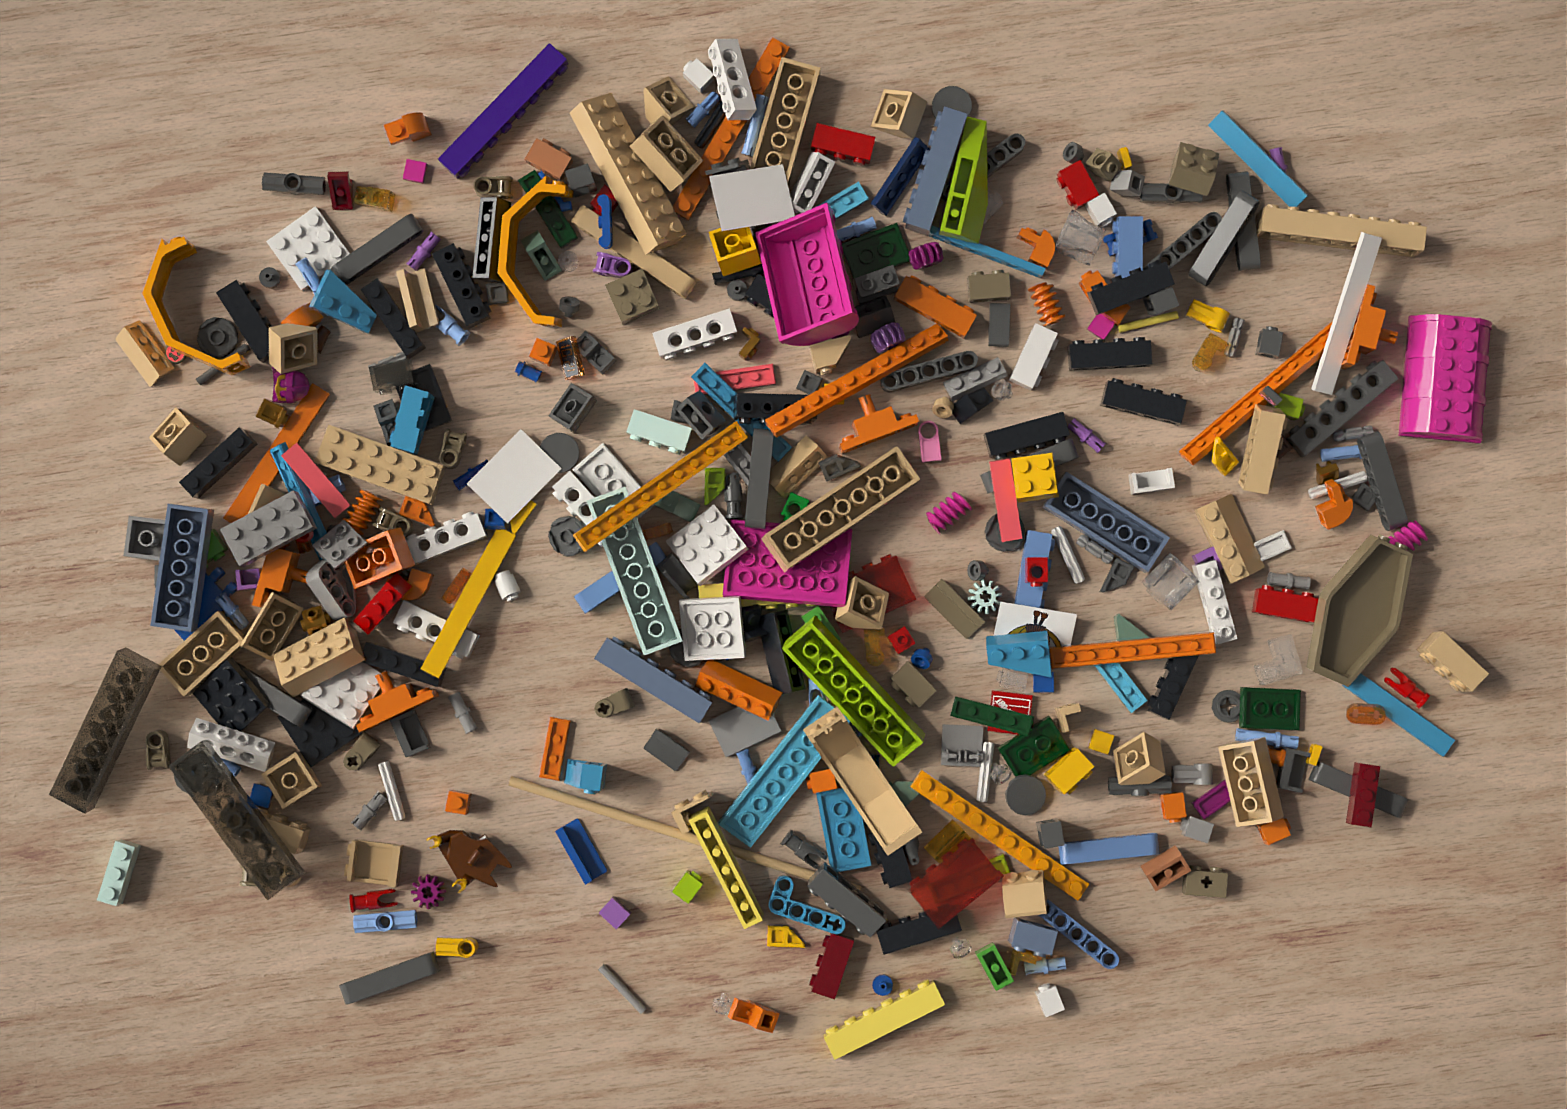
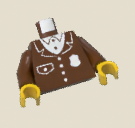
M448 830L437 836L428 837L426 841L434 840L435 844L429 847L430 849L439 847L457 878L452 887L455 884H460L461 889L457 893H461L466 888V885L473 882L475 878L462 872L447 860L450 836L463 832L468 837L475 838L472 833L467 834L464 830ZM483 834L475 840H482L485 838L489 840V838L486 834Z

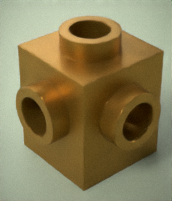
M321 605L301 611L303 620L300 623L303 631H307L309 636L332 623L329 614L323 611Z

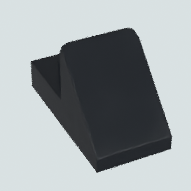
M983 387L968 395H964L955 402L952 414L959 424H962L994 400Z
M758 604L742 607L745 643L768 634L759 625L762 607Z

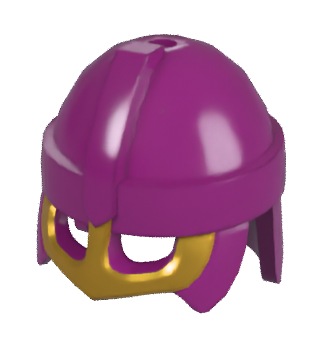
M272 367L274 381L272 402L292 404L308 394L309 380L305 374L299 370L280 374Z

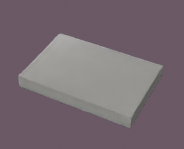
M736 707L709 720L725 757L781 732L774 715L768 721L740 707Z

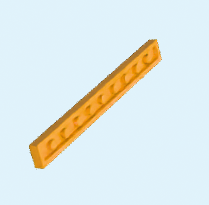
M735 421L573 534L574 538L583 551L586 552L748 438L738 422Z
M923 770L919 772L910 787L1030 869L1043 870L1046 880L1077 901H1079L1089 886V883Z

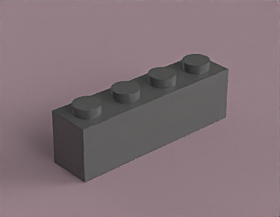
M826 862L810 877L807 886L809 891L813 895L820 896L825 900V904L830 909L837 910L846 922L853 923L862 935L866 934L871 938L886 922L887 913Z

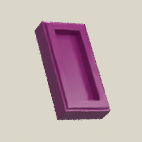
M1226 780L1221 781L1191 802L1203 820L1230 802Z

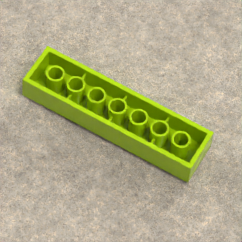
M816 616L785 641L782 649L893 767L924 742V731Z

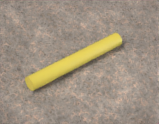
M1173 311L1118 325L1119 333L1179 319L1178 312Z

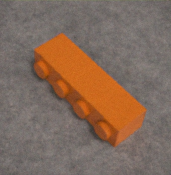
M912 275L911 277L906 276L893 300L934 323H938L941 327L964 339L977 316L974 314V310L966 305L962 307L956 304L957 300L951 296L946 295L944 297L938 294L939 290L929 285L926 287L922 285V281Z
M712 659L708 660L700 670L695 685L768 721L777 709L782 692Z

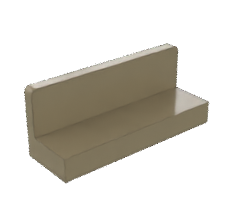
M943 579L924 596L966 639L985 623Z

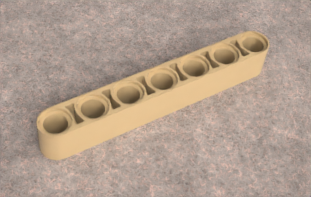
M582 205L571 220V223L597 241L602 236V228H599L598 225L599 215ZM612 225L613 246L610 250L627 259L638 269H643L644 273L681 298L686 299L697 284L694 279L654 252L645 255L638 241Z

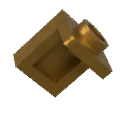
M744 327L742 333L750 338V340L741 349L739 356L746 360L748 357L751 359L758 351L756 347L760 343V339L758 338L759 334L754 329Z
M264 398L255 417L279 429L280 425H285L289 415L286 414V407Z

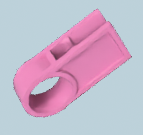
M924 421L918 428L922 463L941 461L938 426L932 421ZM924 424H931L935 427L936 433L930 439L924 438L921 435L920 431Z

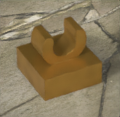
M1326 461V466L1322 468L1319 463L1316 464V481L1318 485L1325 484L1324 482L1330 479H1339V468L1336 463L1331 464L1330 461Z

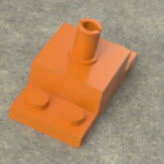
M1367 284L1341 369L1345 370L1358 363L1361 353L1366 355L1376 350L1378 340L1395 344L1397 340L1395 336H1398V332L1382 328L1386 310L1371 306L1376 300L1377 293L1374 292L1376 286Z
M870 394L865 395L867 404L864 396L858 398L865 416L853 421L852 426L856 437L854 438V435H850L842 439V443L839 444L841 454L917 426L919 423L917 414L912 416L911 413L900 416L899 421H897L892 406L876 411Z
M290 543L266 555L253 598V606L263 607L273 590L289 593L293 580L307 584L306 578L303 576H306L308 571L297 568L300 554L285 550L286 546H289Z
M384 671L375 676L383 693L368 701L373 714L360 718L361 723L357 724L356 727L359 732L368 731L440 696L436 689H430V687L415 692L411 683L394 687L387 674L388 672Z

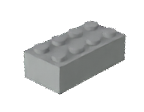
M293 490L221 528L220 531L238 565L245 567L317 529L299 492Z

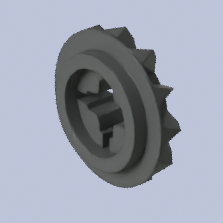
M1224 690L1217 693L1211 707L1214 716L1223 722L1238 720L1240 714V694L1233 690ZM1226 700L1230 704H1236V706L1230 708L1229 715L1226 709L1220 708V706L1226 704Z

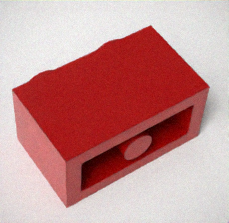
M1081 160L1058 172L1057 183L1061 189H1065L1067 202L1071 207L1074 206L1075 210L1100 196Z

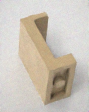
M358 839L352 840V843L348 844L347 856H350L349 864L345 866L344 876H347L348 882L357 881L387 885V887L399 886L404 845Z

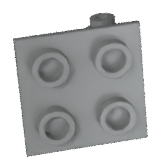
M343 520L312 546L319 552L318 554L323 560L326 559L334 569H337L368 543Z
M942 724L941 765L981 767V761H983V726Z

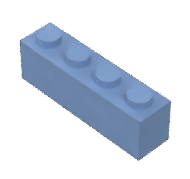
M1119 216L1116 218V221H1113L1112 232L1116 234V242L1112 243V253L1116 254L1115 262L1112 263V274H1115V277L1121 275L1122 278L1130 276L1129 271L1139 267L1143 271V216Z
M1031 530L1026 531L1014 604L1044 609L1045 599H1042L1043 591H1047L1048 582L1043 583V587H1031L1030 583H1025V558H1049V552L1054 550L1055 539H1052L1053 534ZM1048 559V571H1050L1052 559ZM1035 566L1032 568L1031 574L1033 577L1039 578L1042 571L1039 567Z

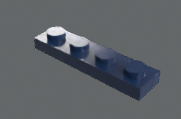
M914 137L870 203L882 215L887 216L921 165L925 151H930V148L919 138Z

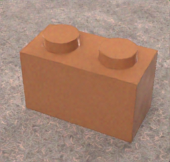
M536 138L525 157L526 163L558 181H563L566 175L565 171L569 170L573 163L570 157L571 154L562 148L560 150L552 147L554 144L544 138L542 141Z
M1176 845L1140 866L1155 891L1160 890L1191 871Z

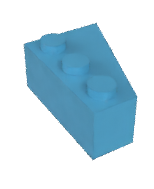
M331 270L325 271L309 307L368 334L377 316Z
M405 385L400 408L395 419V430L392 431L389 439L391 447L412 454H418L435 396L429 392Z
M1047 631L986 636L988 665L1052 678Z
M567 759L564 783L584 789V793L596 794L605 787L607 764Z

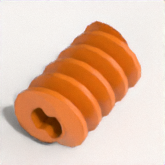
M1047 282L1028 289V292H1035L1031 299L1038 300L1034 303V307H1041L1036 313L1037 315H1043L1039 319L1040 322H1046L1043 327L1057 323L1065 317V314H1058L1062 307L1055 306L1059 299L1052 298L1057 293L1050 292L1054 285L1047 284Z
M359 490L363 497H355L359 504H351L354 512L347 511L350 519L343 518L342 520H345L357 533L364 535L360 529L368 528L365 521H372L369 514L376 515L373 507L380 508L377 500H384L367 490Z

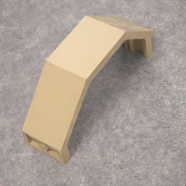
M835 707L803 729L887 855H890L922 833L838 707Z

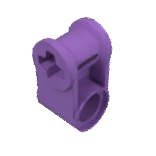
M597 252L596 256H598L596 267L592 271L593 273L615 278H622L633 273V267L627 259ZM622 264L628 265V270L625 273L618 272V268Z

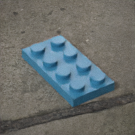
M843 788L816 793L830 867L837 872L871 866L862 816Z

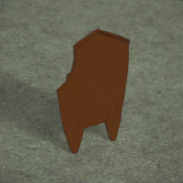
M463 832L450 836L447 860L469 876L487 885L498 887V884L490 874L497 864L512 868L507 858L487 838L475 840Z

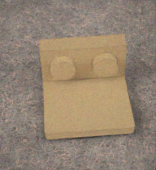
M704 790L693 796L694 800L689 802L686 799L674 806L675 810L671 813L682 835L692 829L689 823V818L692 814L690 811L687 812L686 809L709 799L714 795L713 791L707 793Z

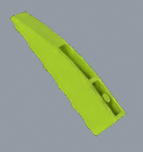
M967 116L939 235L979 244L988 206L987 121Z

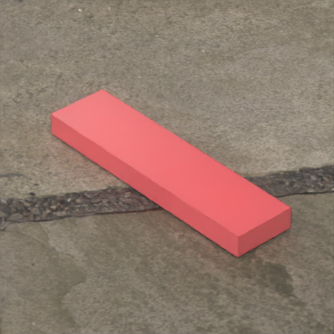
M773 364L716 372L733 390L776 384ZM694 381L695 392L700 390L706 395L707 393Z
M298 443L281 455L334 518L351 505Z
M1010 458L989 461L1001 541L1022 539Z

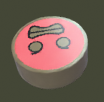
M169 346L166 348L165 355L170 362L178 364L187 357L174 351Z

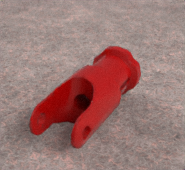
M1391 668V673L1399 679L1400 684L1395 683L1388 677L1384 678V682L1404 698L1408 697L1412 700L1417 708H1421L1429 699L1430 694L1424 693L1416 687V683L1398 669Z
M396 890L370 891L364 895L357 896L350 894L351 912L354 913L356 910L367 908L375 910L398 905L397 902L383 903L378 899L381 895L393 893Z

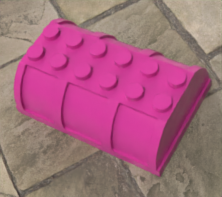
M828 203L755 232L779 342L782 344L810 346L851 331L859 322L858 312L854 308L850 278L846 274L842 257V244L837 236L834 210Z
M1441 314L1410 315L1408 317L1398 436L1475 444L1481 443L1483 440L1484 407L1486 406L1487 367L1489 366L1490 358L1488 354L1490 331L1492 330L1491 321L1481 318Z

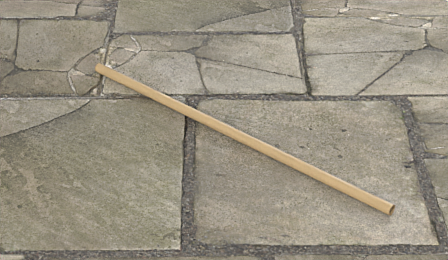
M514 776L510 778L508 786L701 846L695 833L687 832L682 835L679 828ZM729 844L734 856L807 880L815 873V871ZM851 883V884L854 885L858 890H861V886H860V885Z

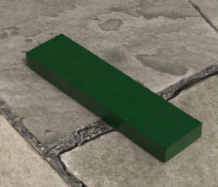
M533 170L520 178L518 182L525 193H527L541 181V178ZM552 196L544 198L535 207L561 249L578 239Z
M956 696L950 714L952 717L1029 737L1035 718L1034 716Z

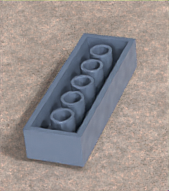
M945 106L943 112L938 111L934 124L937 130H932L928 146H931L930 151H925L921 164L925 167L924 170L919 169L915 184H918V188H913L909 201L912 207L911 209H906L903 222L906 223L905 229L928 236L967 117L966 113Z
M1065 472L1057 483L1059 497L1047 499L1042 508L1142 572H1149L1170 537L1070 473Z
M167 504L150 626L189 632L198 629L214 516L213 509Z
M614 636L612 639L606 638L596 654L595 660L697 723H701L713 703L710 700L712 696L702 690L699 693L693 690L694 685L686 680L680 682L675 679L677 675L668 669L662 671L658 668L660 664L648 658L646 661L641 658L642 653L632 647L628 650L623 647L625 643Z

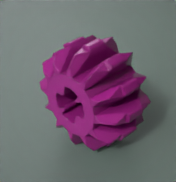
M938 242L920 245L909 252V260L915 270L936 265L942 262L944 258L942 247H940Z
M430 874L426 875V881L420 876L418 877L420 884L417 882L412 884L417 888V890L411 891V894H417L413 902L420 900V908L425 903L427 909H431L432 904L434 907H438L439 903L437 900L444 901L445 898L440 894L446 893V889H440L444 885L443 881L438 884L436 883L439 878L438 876H435L432 881ZM424 888H432L431 893H433V896L432 894L426 896V891L424 890Z

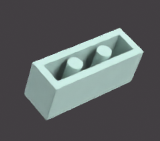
M634 409L626 433L630 435L632 440L641 442L644 439L650 441L649 445L661 448L662 445L668 447L669 452L680 455V452H686L693 430L690 427Z
M122 839L115 841L97 901L114 906L123 904L141 845Z

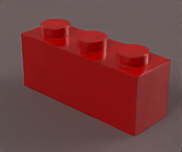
M816 123L811 151L819 152L824 156L826 154L832 155L834 159L839 161L853 160L854 164L865 166V163L870 164L876 137Z
M396 573L386 582L353 622L369 635L412 586Z
M1262 585V588L1255 589L1252 613L1314 623L1319 598H1314L1313 593L1302 592V595L1294 594V590L1282 589V592L1274 591L1272 586Z

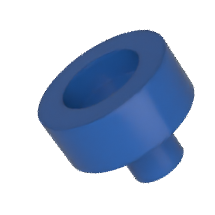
M928 648L916 649L911 657V662L920 669L929 668L933 661Z
M880 974L874 978L872 987L876 994L885 996L892 991L893 982L889 976Z

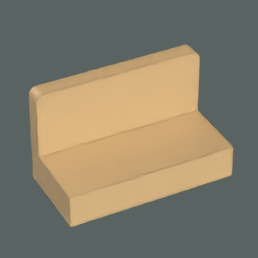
M1071 703L1055 708L1061 732H1069L1065 715L1080 712L1079 703Z

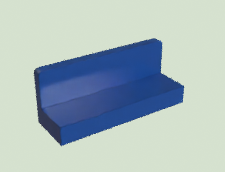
M578 818L555 831L585 885L607 872L606 866Z

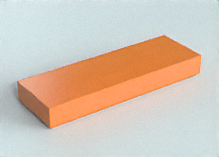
M550 717L539 777L560 781L571 720Z

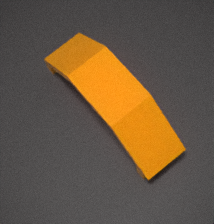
M545 176L502 215L498 274L533 323L542 326L562 327V319L541 314L515 275L520 221L548 196L573 198V191L568 187V184H564L562 181H554L550 177Z
M184 236L171 239L169 244L164 239H161L142 294L165 344L180 354L232 376L250 368L248 360L238 352L225 359L218 360L181 343L164 307L162 298L174 264L196 254L197 250Z

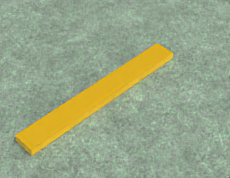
M504 529L495 530L420 668L422 671L438 679L441 677L514 542L516 535Z

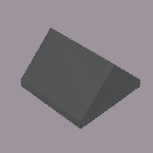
M571 383L548 416L575 434L597 400L594 396Z

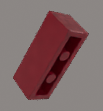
M1354 762L1346 816L1347 824L1372 828L1380 766Z
M833 933L825 935L822 947H825L823 955H818L815 964L818 967L816 975L812 974L809 986H812L811 992L835 1000L854 944L853 938Z

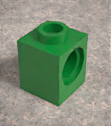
M791 492L781 513V516L784 517L783 521L793 516L788 511L791 505H798L801 511L808 506L809 500Z

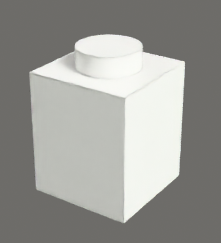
M697 58L693 62L690 60L683 68V77L700 93L715 79L714 74Z
M1105 193L1092 199L1085 205L1096 227L1101 224L1103 227L1109 225L1114 221L1113 218L1117 214Z
M1043 984L1038 987L1039 990L1035 991L1045 1017L1065 1010L1054 984Z

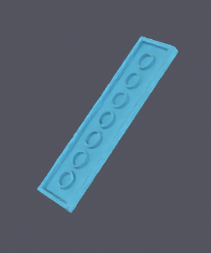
M819 695L814 699L718 821V825L750 848L753 846L822 758L803 729L834 709L835 707Z

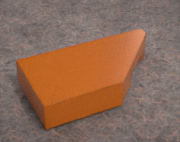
M405 496L399 515L431 527L436 526L426 503Z

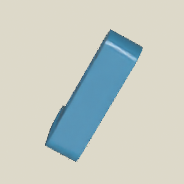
M780 875L776 879L769 899V909L771 912L833 934L843 932L845 921L839 914L790 898L794 886L793 879L788 875ZM783 879H787L790 882V887L787 890L780 889L778 885ZM775 899L783 901L784 906L781 909H775L772 906V902ZM796 905L803 908V913L799 916H795L791 912V909ZM814 912L822 914L823 917L820 922L816 923L811 920V915ZM826 915H829L828 920L832 922L839 919L841 927L837 926L836 929H833V924L828 922L827 926H823L826 921Z

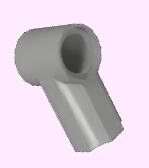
M1212 764L1172 765V783L1212 785Z

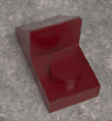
M349 171L328 172L327 178L333 210H353V180L349 178Z

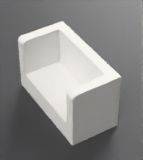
M1172 468L1131 473L1128 475L1131 495L1175 488Z

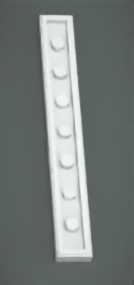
M1363 232L1360 234L1311 388L1314 391L1330 395L1333 393L1382 240L1381 237Z

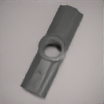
M264 172L262 176V190L287 192L294 195H324L326 178L297 175L295 173L279 174ZM298 180L297 187L290 188V182Z
M1144 183L1140 196L1141 202H1166L1171 204L1174 202L1203 201V195L1171 186L1169 183ZM1167 189H1174L1176 197H1170L1167 194Z
M1167 775L1150 784L1120 785L1118 784L1117 777H1108L1109 795L1131 794V796H1148L1149 794L1171 793L1172 789L1171 776Z

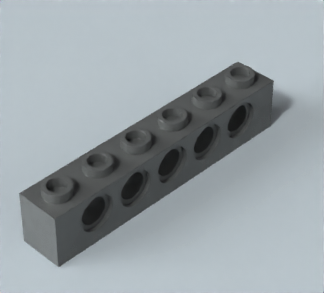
M1384 360L1378 363L1373 361L1366 367V373L1362 376L1360 373L1350 380L1352 384L1348 388L1343 386L1335 393L1336 398L1332 401L1326 400L1319 406L1321 410L1318 413L1314 414L1312 412L1303 419L1306 423L1301 427L1296 425L1288 432L1290 436L1286 440L1301 458L1310 453L1399 379ZM1368 377L1375 379L1376 384L1374 387L1368 384ZM1353 389L1360 392L1359 400L1353 398ZM1338 402L1343 403L1345 406L1343 413L1339 412L1336 408ZM1322 415H1326L1329 418L1328 425H1324L1321 422ZM1307 428H1311L1314 431L1313 438L1306 436L1305 431Z

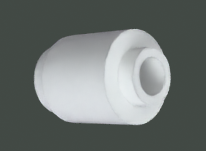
M509 570L494 576L496 580L494 583L502 600L507 599V602H510L519 597L520 588L514 575Z

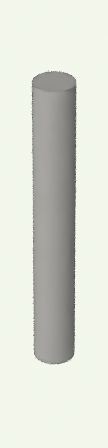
M604 964L598 969L640 1014L646 1010V1007Z

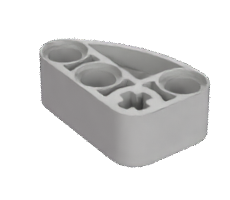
M326 559L320 560L306 574L308 586L333 620L338 621L344 617L353 616L356 612V593L345 563L334 569Z

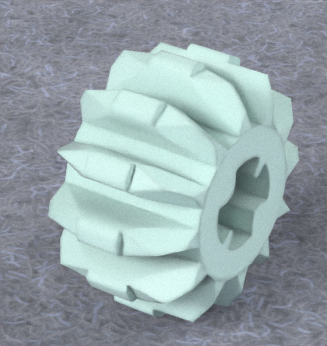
M981 580V587L975 582L973 585L977 590L969 589L968 591L974 594V596L967 598L968 601H975L970 607L974 608L978 605L977 613H980L984 607L985 614H989L988 606L992 611H996L993 603L1000 605L1001 601L996 600V597H1002V593L995 594V591L1000 587L997 585L992 589L993 581H989L986 586L985 580ZM982 591L990 595L987 603L984 602V599H980V595L983 594Z

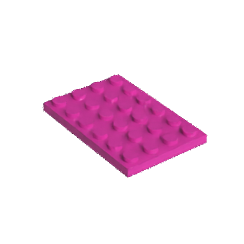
M731 519L730 526L749 550L725 567L723 597L740 596L741 599L833 607L845 606L852 529L847 530L784 573L761 540L766 533L781 523L766 522L765 529L745 528V520Z

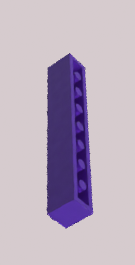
M549 43L438 158L439 162L457 179L460 176H466L470 171L469 167L474 162L478 163L483 158L485 150L488 147H494L498 142L497 138L502 133L506 134L511 129L512 122L516 118L520 119L526 113L525 109L530 104L534 105L539 100V94L544 89L547 91L554 84L553 80L558 75L562 76L568 69L567 65L569 64L567 59Z

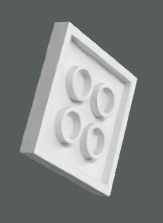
M316 206L266 241L302 291L307 289L309 285L295 263L307 257L319 279H321L326 270H331L333 265L350 254Z
M714 504L666 540V543L699 586L703 585L749 550Z
M740 596L679 600L685 661L746 657Z
M360 662L304 691L301 697L354 729L359 719L368 709V701L375 698L381 689L375 678L376 675L381 673L369 665Z

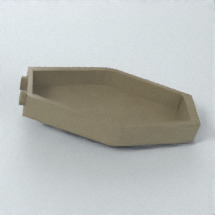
M1381 534L1378 537L1369 535L1322 589L1318 599L1306 667L1347 687L1351 685L1397 632L1401 622L1413 553L1406 551L1408 547L1399 542H1396L1395 545L1389 543L1390 538Z

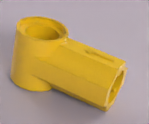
M1193 299L1186 316L1204 323L1207 328L1215 332L1222 333L1230 313L1222 308L1211 307Z
M437 937L435 951L436 956H461L468 958L477 952L479 945L477 940L472 937ZM465 942L471 944V952L464 950L463 945Z

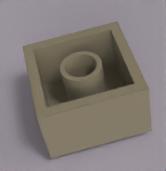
M1180 142L1173 160L1169 185L1208 196L1216 176L1219 153Z
M643 269L605 285L623 325L660 309Z

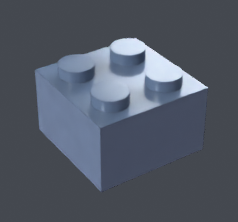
M1014 917L1008 941L1014 950L1026 952V949L1032 950L1034 955L1046 958V954L1052 956L1058 931L1054 927Z

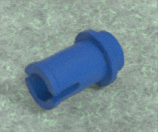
M519 361L515 369V373H518L517 376L522 375L535 383L538 382L542 371L527 365L525 361Z

